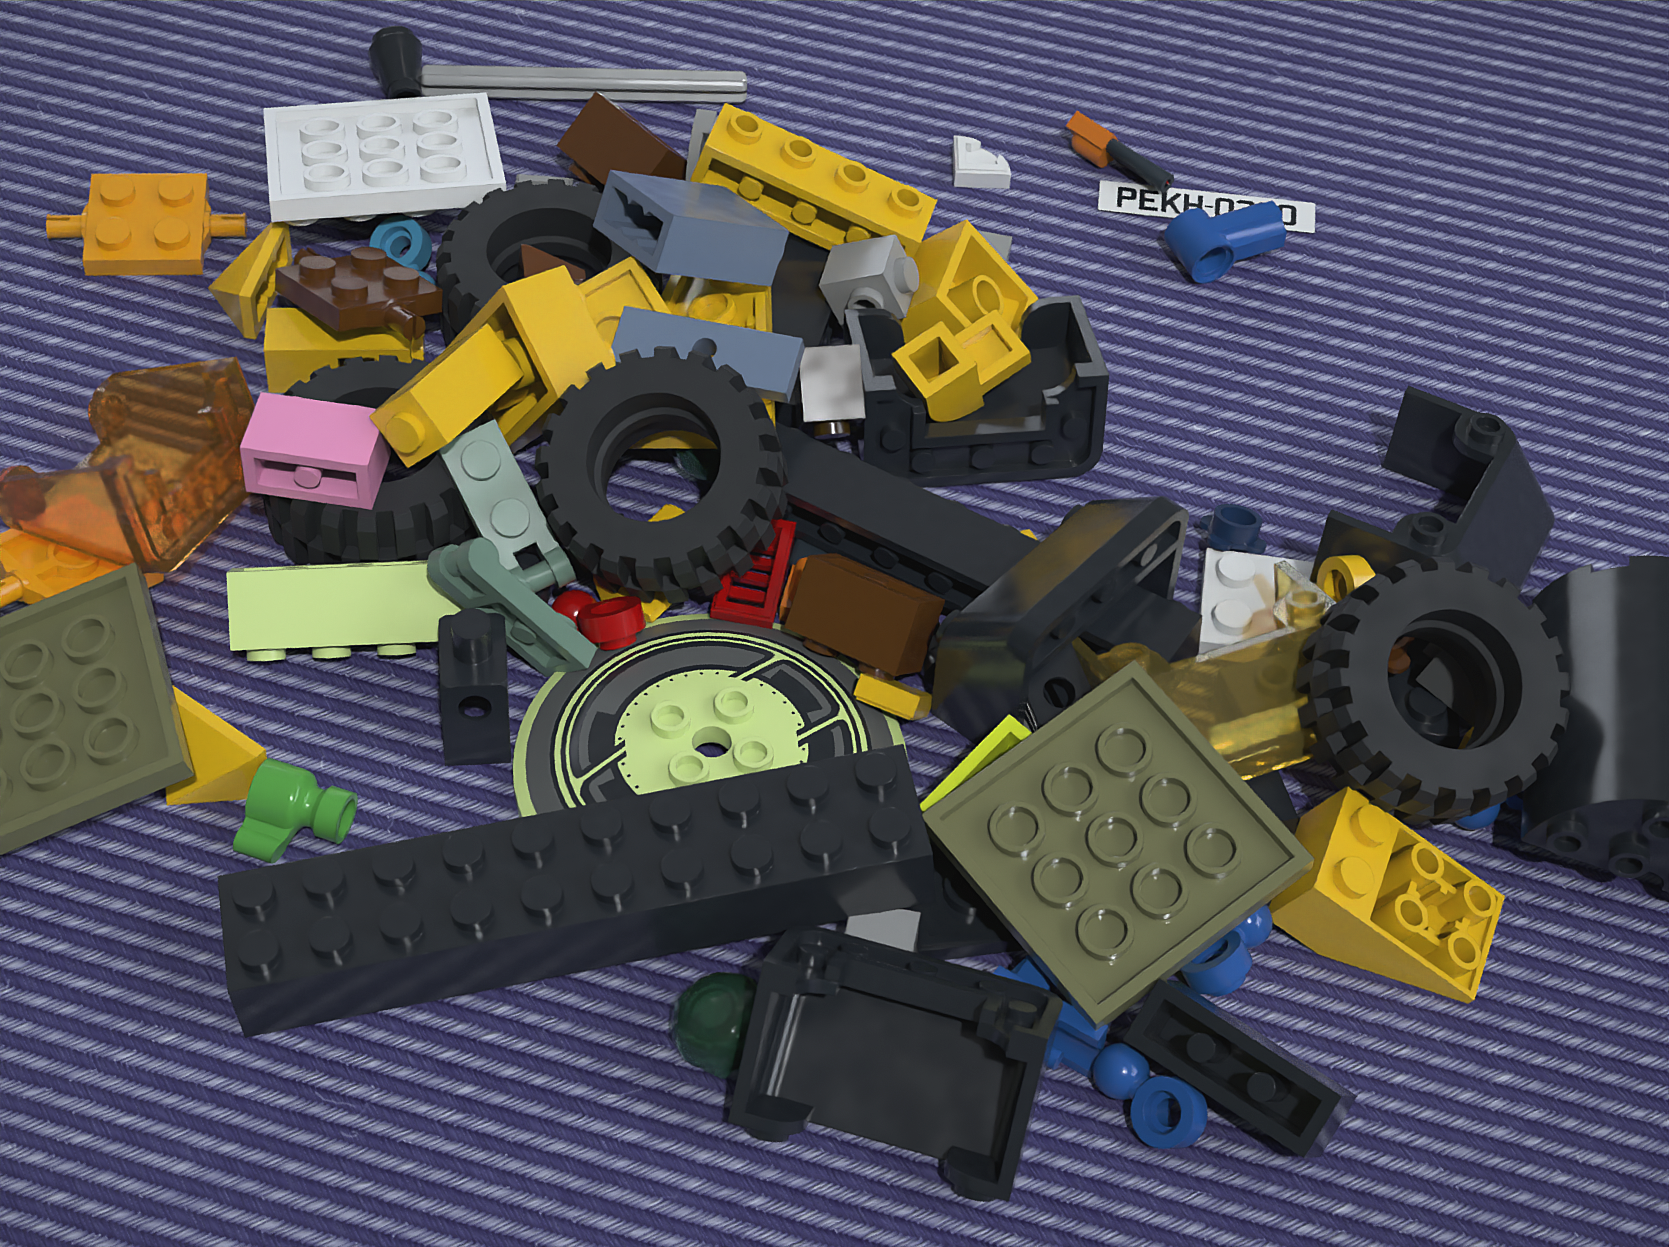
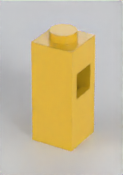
M267 308L263 351L269 393H285L299 380L304 383L310 381V375L317 369L329 365L331 369L344 366L345 359L362 356L363 362L379 361V355H393L398 357L399 362L411 363L413 358L425 361L426 358L425 332L417 340L412 337V341L404 338L397 331L389 330L383 326L363 327L338 332L302 308Z
M487 323L448 347L371 413L369 417L406 467L409 468L450 443L525 374Z

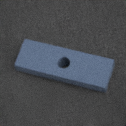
M624 306L611 346L616 365L621 363L620 353L638 349L641 358L653 357L656 346H675L681 359H687L688 353L692 350L714 355L712 359L717 370L721 365L728 364L742 375L746 387L755 388L761 398L785 403L790 401L805 350L802 338Z

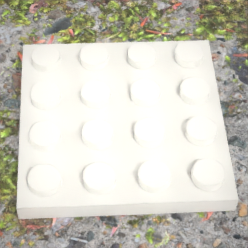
M487 92L264 108L269 203L272 222L284 221L293 226H305L313 224L321 218L344 217L350 221H366L376 217L377 214L400 212L411 217H422L430 215L439 209L460 208L463 210L473 201L480 204L483 202V197L486 193L500 187L503 191H506V181Z

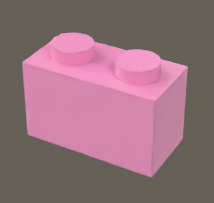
M261 392L240 445L246 492L372 510L391 455L390 444L369 417L376 409Z

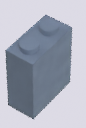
M610 170L593 223V227L655 273L763 286L772 285L778 264L783 257L784 246L789 234L788 229L725 186Z

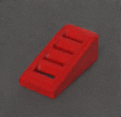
M772 519L771 524L776 536L767 551H761L755 547L751 551L775 556L774 560L750 555L754 564L752 568L772 572L771 575L747 571L739 578L732 570L719 578L724 588L714 594L710 618L773 629L794 545L796 522ZM733 581L766 587L768 590L763 592L732 585ZM730 597L764 604V607L760 608L729 602L728 599Z

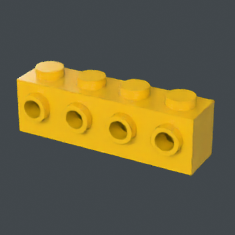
M726 102L710 132L690 179L691 182L725 186L788 229L789 232L830 251L834 245L896 234L907 257L913 258L921 244L937 203L936 199L919 192L911 186L899 183L865 167L857 161L849 160L811 142L805 137L797 136L760 119L753 113L743 111Z

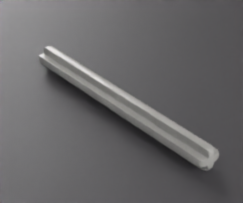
M427 64L423 66L421 72V90L425 97L487 92L488 99L589 101L594 92L597 91L611 101L726 102L728 104H742L746 101L747 77L743 71Z

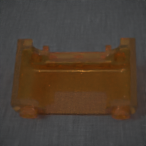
M237 357L112 373L96 388L88 405L89 422L96 431L100 444L73 469L36 473L29 466L24 465L9 466L0 472V517L3 522L11 529L120 567L135 562L142 573L146 575L171 573L176 570L252 493L246 492L240 445L255 409V404Z

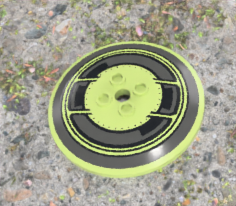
M710 614L678 615L659 618L653 623L646 622V627L636 633L637 640L623 648L601 650L598 643H593L597 650L588 669L574 672H555L548 679L528 707L519 728L513 757L514 797L518 815L521 818L904 744L906 752V746L898 720L894 714L857 700V696L853 695L859 677L863 672L841 653L838 657H833L810 650L803 645L805 636L786 629L784 625L774 623L773 629L710 618ZM714 742L725 746L728 752L719 757H705L702 753L695 751V749L701 744Z

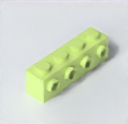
M428 560L232 568L226 572L230 651L246 650L247 661L286 659V648L312 647L313 658L351 656V645L377 644L378 655L416 653V642L439 641V618L444 615H455L465 608L431 579L427 570Z

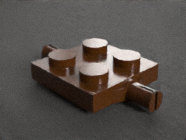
M307 247V251L302 248L297 252L294 258V265L275 268V291L338 332L363 327L383 326L389 330L397 331L404 338L412 341V337L417 340L425 331V321L420 316L442 312L443 290L419 276L417 270L404 267L391 259L384 250L379 248L359 247L353 249L351 255L329 258L323 257Z

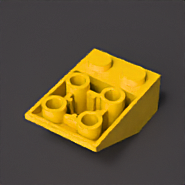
M1349 786L1302 815L1294 836L1313 856L1312 870L1271 900L1269 909L1273 923L1318 955L1467 1004L1474 1001L1505 896L1391 814L1385 813L1375 805H1370L1367 797L1357 790L1352 791Z

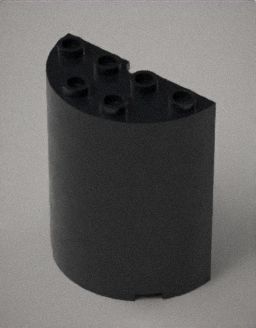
M1629 556V566L1609 568L1596 572L1592 564L1577 568L1551 582L1532 600V604L1535 603L1547 618L1540 625L1548 639L1557 636L1564 656L1556 659L1559 672H1567L1569 674L1571 694L1560 699V707L1568 709L1569 718L1566 732L1552 739L1557 742L1558 751L1549 766L1536 772V781L1523 790L1521 841L1550 850L1554 854L1570 857L1607 870L1623 878H1637L1645 875L1647 872L1655 873L1662 878V890L1669 892V557Z

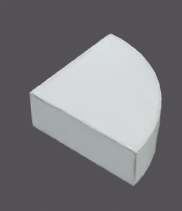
M954 136L952 148L954 187L1009 189L1011 171L1009 164L1003 156L999 154L997 158L994 154L981 148V142L974 138Z

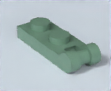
M495 419L454 438L450 443L436 451L479 537L491 540L497 547L500 564L512 574L529 582L534 589V593L552 584L557 588H561L576 580L569 559L559 546ZM534 546L541 562L522 570L514 555Z
M479 537L461 543L460 546L447 545L439 547L430 553L427 561V570L431 579L465 609L475 608L485 613H500L504 615L507 644L545 677L552 676L555 672H574L588 669L597 647L577 631L576 624L570 618L557 613L534 593V589L529 582L512 574L499 563V552L491 540Z

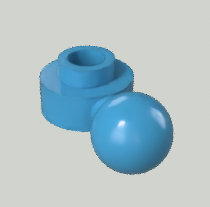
M402 215L393 216L381 222L371 236L369 247L384 250L388 257L404 267L417 270L419 276L437 286L435 280L429 274L421 271L429 261L432 252V242L427 231L412 218ZM411 244L408 252L400 257L402 249Z

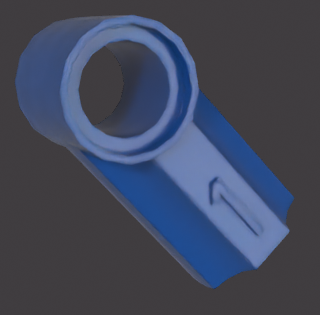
M1271 200L1210 217L1205 210L1200 208L1188 209L1181 212L1169 223L1164 233V241L1195 282L1204 284L1221 278L1237 260L1284 247L1287 231L1284 227L1281 210Z

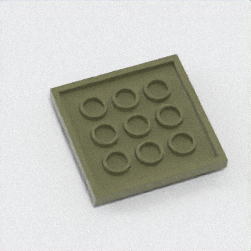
M135 562L0 617V855L194 776L146 578Z
M1133 660L922 813L928 836L1063 996L1095 1031L1110 1023L1151 992L1159 979H1168L1312 870L1314 863L1313 856L1136 660Z

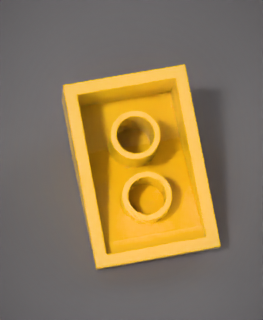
M565 265L503 285L448 345V347L452 346L488 323L525 375L487 408L496 420L512 454L542 435L541 430L548 414L561 415L564 408L558 398L571 384L575 385L579 390L590 381L586 374L587 370L600 362L603 363L606 370L616 365L612 348L601 338L588 312L587 300L583 291L578 285L574 284Z

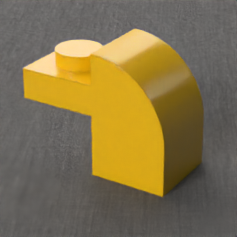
M996 308L955 336H953L941 320L891 354L896 373L916 398L922 399L924 408L929 416L938 422L953 421L984 406L982 395L1031 363L1030 351Z

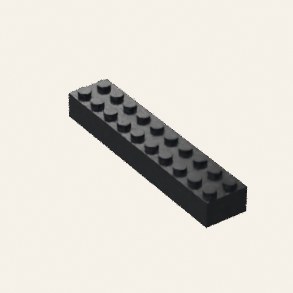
M904 744L217 876L227 991L245 1038L785 932L792 926H815L846 920L851 916L881 913L936 902L933 853Z

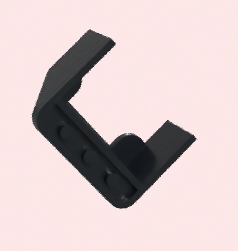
M1408 386L1404 392L1382 467L1469 500L1456 524L1447 521L1436 513L1420 512L1401 518L1392 533L1332 509L1326 519L1308 584L1317 583V575L1322 563L1327 558L1333 556L1359 555L1368 562L1376 575L1384 573L1396 564L1409 560H1414L1421 564L1430 557H1449L1455 562V569L1470 561L1487 567L1490 571L1488 580L1495 583L1505 577L1522 591L1548 542L1555 522V516L1514 432L1496 415L1480 413Z
M1166 496L1092 500L1084 506L1080 504L1074 506L1065 515L1060 527L962 611L956 609L943 620L936 634V641L939 643L937 650L931 714L977 746L1009 714L1024 725L1030 679L1130 589L1137 585L1165 599L1173 600L1189 520L1188 510Z

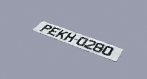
M1100 180L1098 210L1175 218L1181 212L1188 209L1200 208L1205 210L1210 217L1273 200L1282 212L1286 231L1315 233V203L1169 188L1166 192L1162 193L1151 185Z

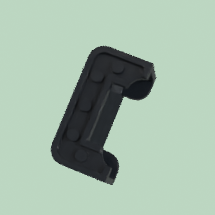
M1080 295L1047 297L1029 305L1021 316L1018 337L1030 351L1031 363L982 395L984 406L964 417L948 422L933 420L926 412L922 399L916 398L895 371L891 354L904 346L902 326L895 314L879 308L844 310V345H860L865 419L856 426L862 461L892 475L905 477L921 488L1074 477L1088 472L1099 462L1103 452L1109 372Z
M807 925L792 926L786 930L763 960L728 1122L746 1127L750 1135L768 1142H784L788 1140L789 1135L799 1134L804 1131L809 1122L903 1148L945 1160L944 1175L955 1184L954 1188L961 1196L979 1202H991L996 1199L1009 1202L1017 1180L1053 1047L1063 1002L1056 994L1049 990L1029 983L827 928Z

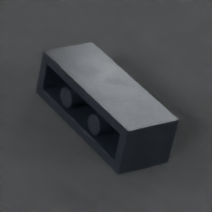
M1159 979L1123 1040L1303 1158L1321 1157L1357 1098V1095L1180 981Z

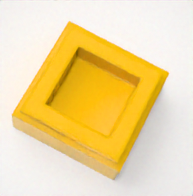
M861 673L853 694L857 696V700L907 720L928 717L932 704V694L896 680L888 681L868 673Z

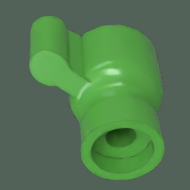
M269 757L260 765L252 780L245 805V818L242 826L236 833L233 851L273 864L283 855L295 834L307 826L311 827L314 836L340 844L346 838L354 821L358 804L357 793L333 785L325 790L318 787L315 775L310 771Z

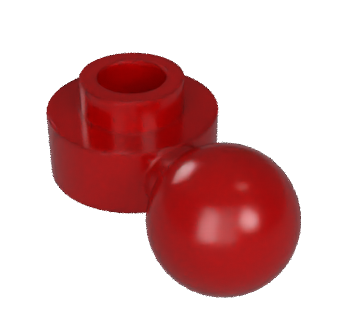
M569 590L560 594L551 606L557 613L570 618L576 624L577 631L591 643H598L601 650H615L633 644L637 640L636 633L646 627L641 600L635 596L615 597L597 602L592 595L585 591Z

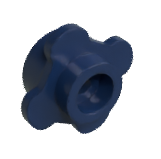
M1221 504L1215 508L1213 516L1206 515L1200 520L1199 526L1209 534L1207 543L1214 549L1247 553L1248 551L1252 554H1262L1266 550L1267 543L1259 538L1263 520L1258 513L1247 507L1237 504Z

